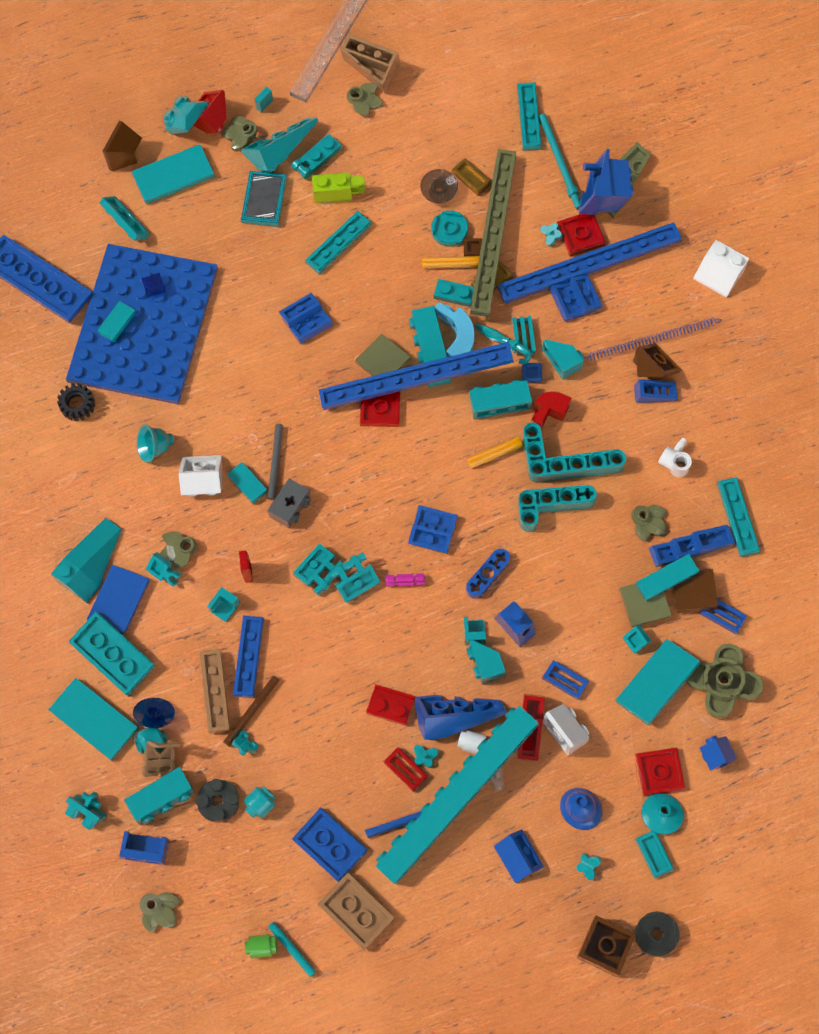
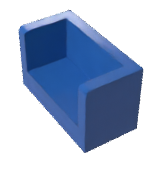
M124 831L119 857L123 860L165 865L169 839L167 837L156 838L135 835Z

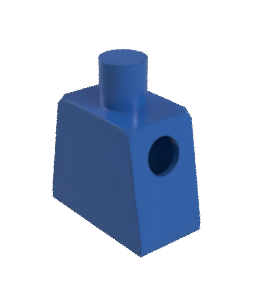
M515 601L494 618L519 647L535 635L533 621Z

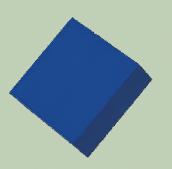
M542 363L522 364V381L527 380L531 384H541Z

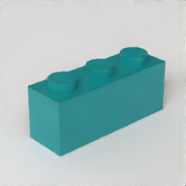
M514 380L508 384L496 383L491 387L484 388L479 386L469 390V401L473 419L531 409L532 400L527 380Z
M178 767L127 797L124 801L135 821L139 825L142 823L145 825L155 819L154 816L160 812L164 814L170 811L175 803L179 801L182 803L190 799L194 790L183 770Z

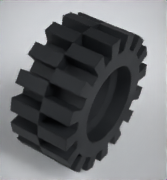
M72 383L70 388L68 385L65 386V391L61 389V395L57 397L59 400L57 404L65 417L71 421L72 418L74 421H78V418L85 420L83 417L85 415L87 417L91 416L89 412L93 413L95 400L87 386L84 385L82 387L80 383L75 386ZM77 396L83 398V404L80 407L72 408L69 406L72 398Z

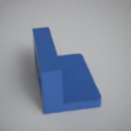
M522 829L508 835L494 846L515 883L544 867Z

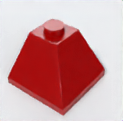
M223 90L204 92L198 101L207 102L209 105L193 126L207 134L218 133L223 128V123L227 119L225 92Z

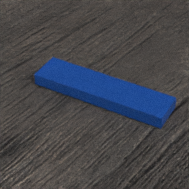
M243 616L233 690L234 697L254 698L264 617Z

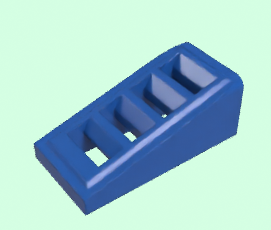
M639 379L634 385L636 403L678 400L676 382ZM666 388H669V395L666 394Z

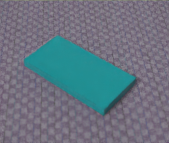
M200 144L131 171L145 204L215 177Z
M97 611L68 641L126 696H129L156 666Z
M666 639L615 701L649 726L698 668L700 661Z
M77 678L70 683L48 709L111 761L139 729Z

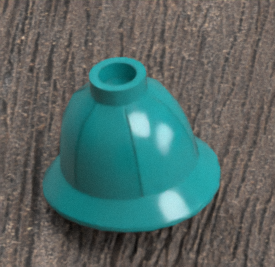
M147 424L140 428L137 436L138 454L146 463L151 462L155 456L166 452L169 446L174 444V438L171 433L167 434L166 431L160 428H151Z

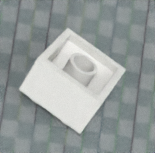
M715 240L693 279L727 298L745 271L749 258Z
M222 455L182 457L178 473L181 495L193 497L198 494L216 495L221 493Z
M563 704L546 712L543 724L566 755L569 756L588 742L589 731L583 724L580 725L575 719L577 716L572 708H567Z

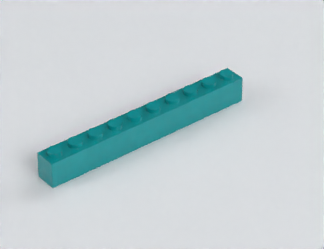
M520 706L516 709L513 707L506 714L507 720L502 725L498 723L491 731L493 735L489 740L484 739L478 745L477 749L479 751L474 756L470 755L463 762V769L460 772L455 771L448 779L450 783L446 788L441 787L435 793L434 797L436 799L431 804L426 803L420 810V817L417 820L412 819L405 827L407 831L403 836L398 835L391 842L393 847L388 852L383 851L376 859L378 862L376 867L394 884L397 885L539 726V723Z

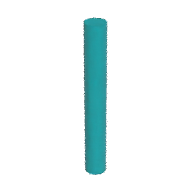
M275 922L271 923L268 926L271 932L308 976H313L317 971Z

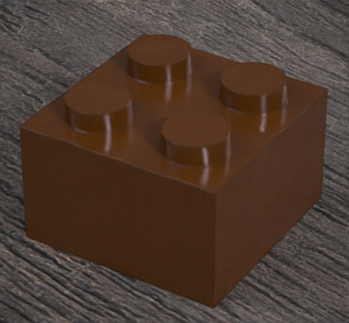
M595 915L577 959L618 977L636 934Z

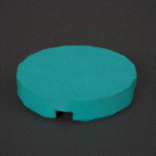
M454 210L443 211L442 214L434 217L431 223V234L440 245L454 247L461 244L463 239H466L468 235V222L459 212Z

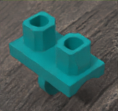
M95 791L90 795L84 792L81 796L78 794L73 797L69 796L66 800V803L69 805L65 814L73 819L78 818L80 813L84 814L85 818L81 824L88 830L93 829L98 822L105 820L107 816L106 813L98 809L102 803L97 801L99 794Z

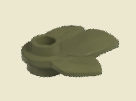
M365 83L360 87H352L347 93V100L353 104L354 110L362 116H368L369 109H377L383 104L382 100L374 94L377 85L372 83Z
M242 116L233 117L231 120L232 125L225 127L221 134L224 138L232 140L231 149L233 151L245 147L248 140L253 139L257 134L255 123L247 121Z
M651 505L649 507L637 506L634 508L631 517L636 524L635 532L637 536L643 541H647L650 533L658 536L665 535L666 525L662 518L665 517L667 511L658 505ZM640 512L644 514V519L640 517Z
M179 532L163 534L162 538L167 546L160 554L170 562H173L175 569L185 567L189 563L190 556L197 550L196 541L192 537H183ZM185 545H191L190 549H184Z
M167 892L158 896L153 893L144 895L140 900V909L143 912L142 924L146 930L153 933L158 925L166 928L174 927L176 925V917L172 909L179 905V898ZM153 900L155 903L152 909L147 907V902Z

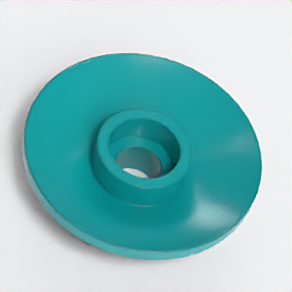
M659 793L649 796L641 809L643 822L651 831L657 834L667 835L674 833L683 822L684 813L682 806L674 797L668 794ZM662 808L666 809L668 813H667V814L662 813V812H661V809H662Z

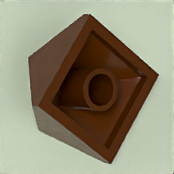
M122 121L117 123L103 149V154L110 171H116L137 163L134 153L142 137Z
M656 343L639 346L636 349L633 362L637 365V377H665L680 373L681 369Z

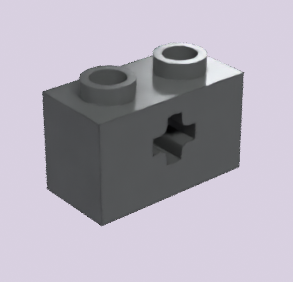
M289 478L267 510L269 517L290 529L292 524L295 525L301 516L299 513L303 507L307 508L311 501L309 489Z

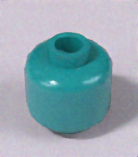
M151 726L139 731L134 741L138 752L145 754L148 741L165 743L167 742V736L164 730ZM155 748L158 753L164 750V748Z
M265 786L262 788L255 787L244 799L247 806L245 811L253 818L256 816L264 818L275 807L274 799L276 797Z

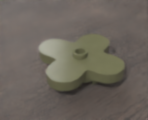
M734 644L720 646L716 650L712 663L700 661L698 668L686 681L692 689L707 693L705 700L706 711L711 717L716 719L728 717L733 711L736 699L753 701L761 695L763 690V681L760 676L754 672L742 669L743 653ZM726 680L728 683H721L720 681Z

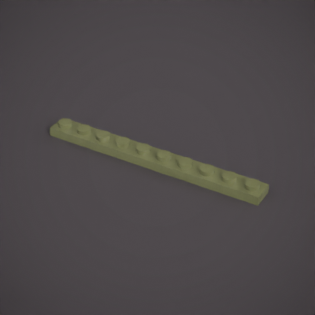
M501 149L497 151L470 315L490 316L516 151Z

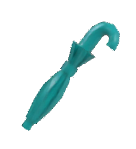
M475 325L479 332L492 341L499 343L509 342L513 353L518 351L525 355L524 359L519 360V364H528L531 359V352L526 346L521 344L520 340H511L491 327Z

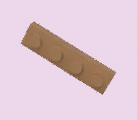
M221 650L200 652L208 732L212 734L230 731Z

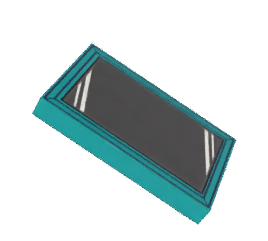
M259 171L249 172L241 223L279 226L287 181L286 174Z

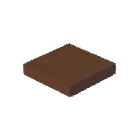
M713 569L699 570L698 574L674 586L677 613L718 609Z

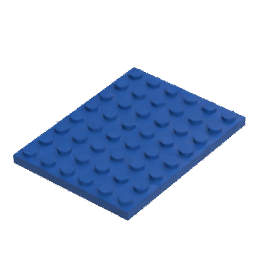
M108 244L66 381L68 383H80L83 386L179 405L217 274V264ZM121 301L133 308L136 314L116 341L112 342L98 334L97 330L117 303Z

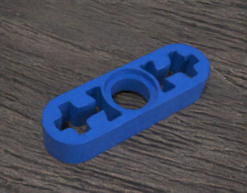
M501 548L495 550L468 581L466 593L470 598H480L509 565L510 554L507 550ZM497 555L499 557L504 555L505 562L500 561L497 564V568L499 569L497 570L494 566V564L497 562ZM485 569H491L494 575L492 578H485L482 572ZM479 577L482 581V583L479 585V592H471V586L473 585L475 587L479 583V579H477Z

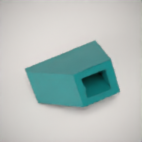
M474 640L469 641V648L466 651L469 660H474L476 667H473L476 680L480 679L481 684H485L505 677L506 671L499 652Z

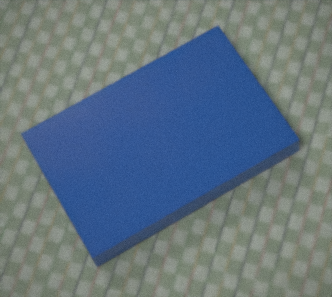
M112 565L87 620L97 611L121 634L125 635L150 579Z
M321 807L292 838L300 848L337 882L368 851Z

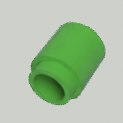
M270 934L249 936V941H245L246 955L250 954V958L253 959L270 957L272 954H276V936H270Z

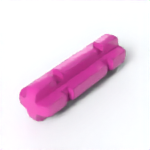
M416 573L414 576L413 574L386 575L385 582L387 587H394V584H397V586H414L416 583L417 585H425L424 573Z

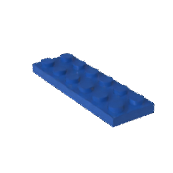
M4 234L0 237V278L66 322L71 323L90 300L92 291Z

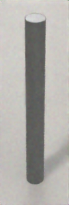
M282 424L275 425L268 500H275L283 434Z

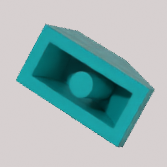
M547 339L543 341L542 351L562 380L582 369L584 357L573 345Z

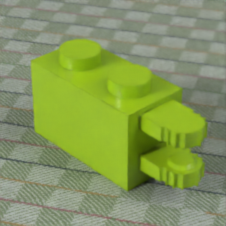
M350 172L312 175L315 203L352 200V194L363 193L366 189L364 178L362 176H350Z

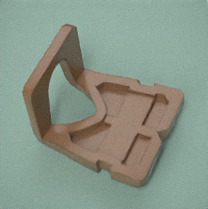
M168 740L167 743L148 741L143 759L145 763L142 767V775L145 777L157 776L158 774L164 776L175 770L174 747H181L182 743L176 740ZM155 748H164V750L158 753Z

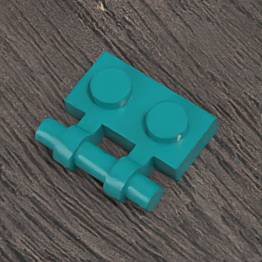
M319 543L296 568L293 575L307 587L315 582L317 587L313 592L319 596L330 587L329 584L334 580L330 578L329 574L324 579L319 575L325 569L329 571L334 569V565L331 562L335 559V555ZM339 561L336 565H342L343 562Z
M363 552L357 556H351L350 560L342 565L334 566V569L328 572L331 579L337 576L340 577L341 581L336 583L335 586L345 603L380 583L370 564L365 567L362 566L361 562L367 559ZM355 567L357 572L347 577L345 572Z

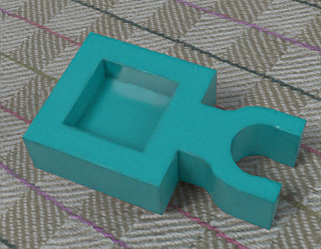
M158 552L152 555L145 569L160 581L166 579L172 587L178 584L173 576L176 579L182 576L180 572L172 570L171 566L173 563Z

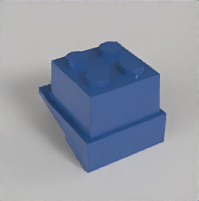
M606 149L595 163L583 164V170L590 171L586 191L581 196L579 214L596 215L598 212H618L633 196V186H631L630 180L632 171L629 168V161L610 159V149Z

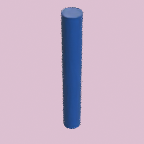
M419 811L366 829L367 838L405 826L412 819L417 820L421 813Z

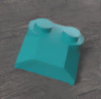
M187 96L178 97L174 102V107L163 116L165 129L170 134L188 132L209 104L203 101H191Z

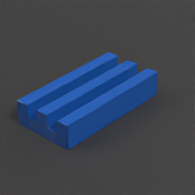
M718 599V607L733 616L720 609H712L711 611L737 625L736 627L707 610L701 611L700 615L735 635L747 615Z
M554 660L542 677L543 680L577 700L589 683L585 678ZM556 668L582 684L581 687L552 669ZM549 674L566 683L567 685L571 686L572 688L576 689L578 692L576 693L575 691L571 690L570 688L551 678Z

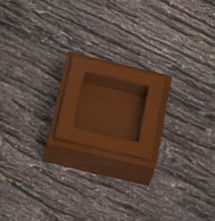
M482 238L463 239L464 257L480 256Z

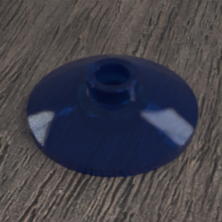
M161 698L141 700L133 709L134 720L146 728L167 726L175 717L173 705Z

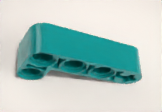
M591 485L522 491L518 499L521 529L525 532L534 531L538 525V512L591 508L595 504L596 489ZM570 496L572 500L565 501L562 499V497ZM544 497L551 498L552 502L545 503L542 499ZM530 499L532 503L524 504L522 500ZM529 517L532 518L534 522L526 523L524 519Z

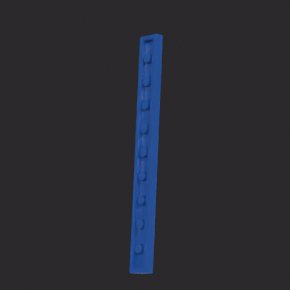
M673 222L498 284L497 289L504 304L549 289L552 285L568 282L571 277L591 274L681 242L682 237Z
M506 342L319 389L322 408L327 410L514 363L510 343Z

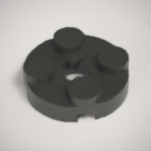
M213 779L201 787L196 804L201 815L208 821L224 822L236 814L239 808V795L236 788L230 782ZM215 796L223 797V804L221 806L219 804H217L216 806L213 805V798Z
M658 911L646 914L639 920L635 929V939L642 952L653 957H662L669 954L675 949L680 937L677 923L667 914ZM654 928H658L659 932H663V936L659 940L651 936Z

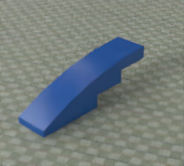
M723 525L695 531L691 535L674 538L667 543L653 545L649 548L655 567L671 564L687 554L693 558L733 545L735 541L729 526Z

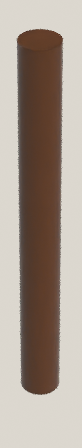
M272 676L225 738L223 743L228 747L231 746L234 739L237 738L280 681L277 677Z

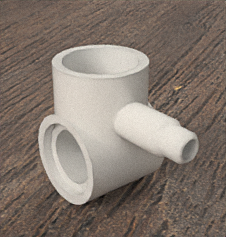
M681 438L674 449L667 446L658 461L660 465L669 469L675 477H684L692 463L690 455L682 452L687 442L685 438ZM676 462H682L685 467L677 466Z

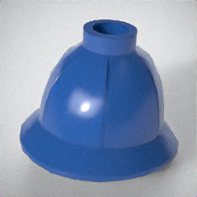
M573 788L562 796L560 810L568 824L580 830H589L599 824L602 818V806L599 799L591 791L583 788Z

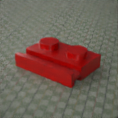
M375 684L366 714L406 726L415 696Z

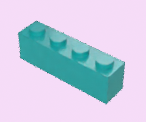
M434 306L411 310L412 318L408 319L410 329L415 331V335H413L415 347L418 346L420 351L417 352L419 364L446 358ZM451 378L430 383L428 387L451 383Z

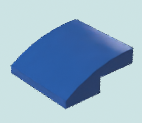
M588 274L571 277L568 282L552 285L549 289L564 322L602 308L600 299Z
M312 293L279 311L282 319L300 344L333 326L332 320L324 312L321 304Z
M419 505L408 544L447 553L458 515Z

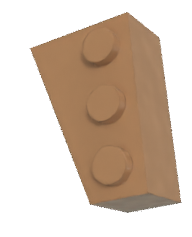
M347 34L340 49L343 59L386 94L400 63L398 52Z

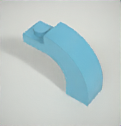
M438 302L434 307L437 318L449 325L457 335L453 344L446 351V356L450 357L473 351L474 327L467 313L460 307L454 312L449 305H443Z

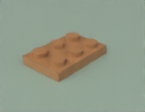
M349 873L318 903L364 951L395 919Z

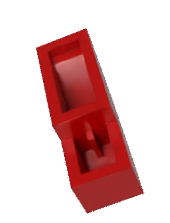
M524 693L522 709L539 723V726L518 748L517 759L539 760L545 696Z

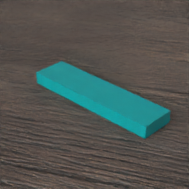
M536 82L517 83L523 151L541 150Z
M357 211L305 260V263L320 274L372 225L371 221Z
M737 477L718 481V490L739 557L759 553L760 548Z

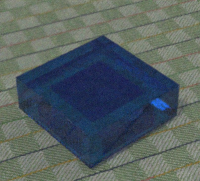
M160 273L141 278L147 297L166 292Z

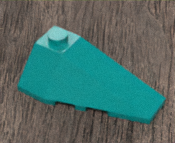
M318 118L301 120L288 126L287 131L275 132L271 134L272 138L255 141L241 149V151L258 170L274 171L277 169V165L281 164L316 125Z
M105 518L53 570L51 575L55 581L88 603L100 588L103 574L107 570L108 561L115 549L122 529Z

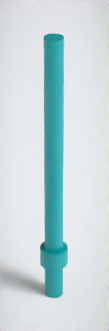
M541 114L539 119L567 186V194L572 199L575 209L579 210L580 193L577 186H574L546 114Z

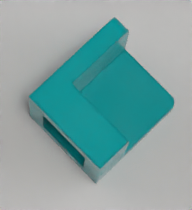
M221 587L207 607L212 614L227 622L240 605L238 597Z
M464 617L465 645H469L471 640L482 645L486 644L484 620H468V617Z

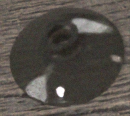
M443 169L432 170L425 174L421 180V193L430 202H448L457 193V179L449 171Z

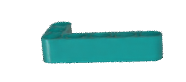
M531 422L526 424L523 429V445L528 476L535 483L613 474L624 469L626 454L620 449L546 458L540 426ZM534 432L536 436L530 437L527 433ZM537 450L540 454L532 455L530 451ZM612 459H619L621 463L616 464ZM599 461L602 465L595 466L592 462ZM578 463L582 468L576 469L572 465ZM560 466L562 470L555 471L553 467ZM539 468L543 472L540 474H536L533 472V470Z

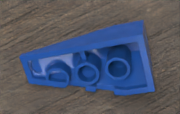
M442 695L415 697L418 726L424 740L446 738L506 715V709L501 700L475 698L472 701L462 700L461 697H454V700L442 699Z

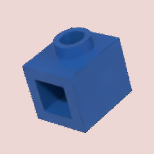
M717 735L705 740L707 744L699 747L710 771L722 768L737 760L726 736L720 738Z

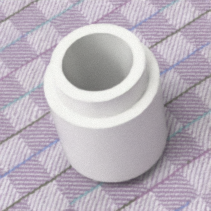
M469 730L467 732L461 731L457 747L462 748V751L476 754L479 751L477 749L478 745L487 736Z

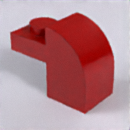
M555 391L541 394L535 401L534 410L536 411L532 421L538 424L541 429L548 416L563 422L571 405L572 397Z

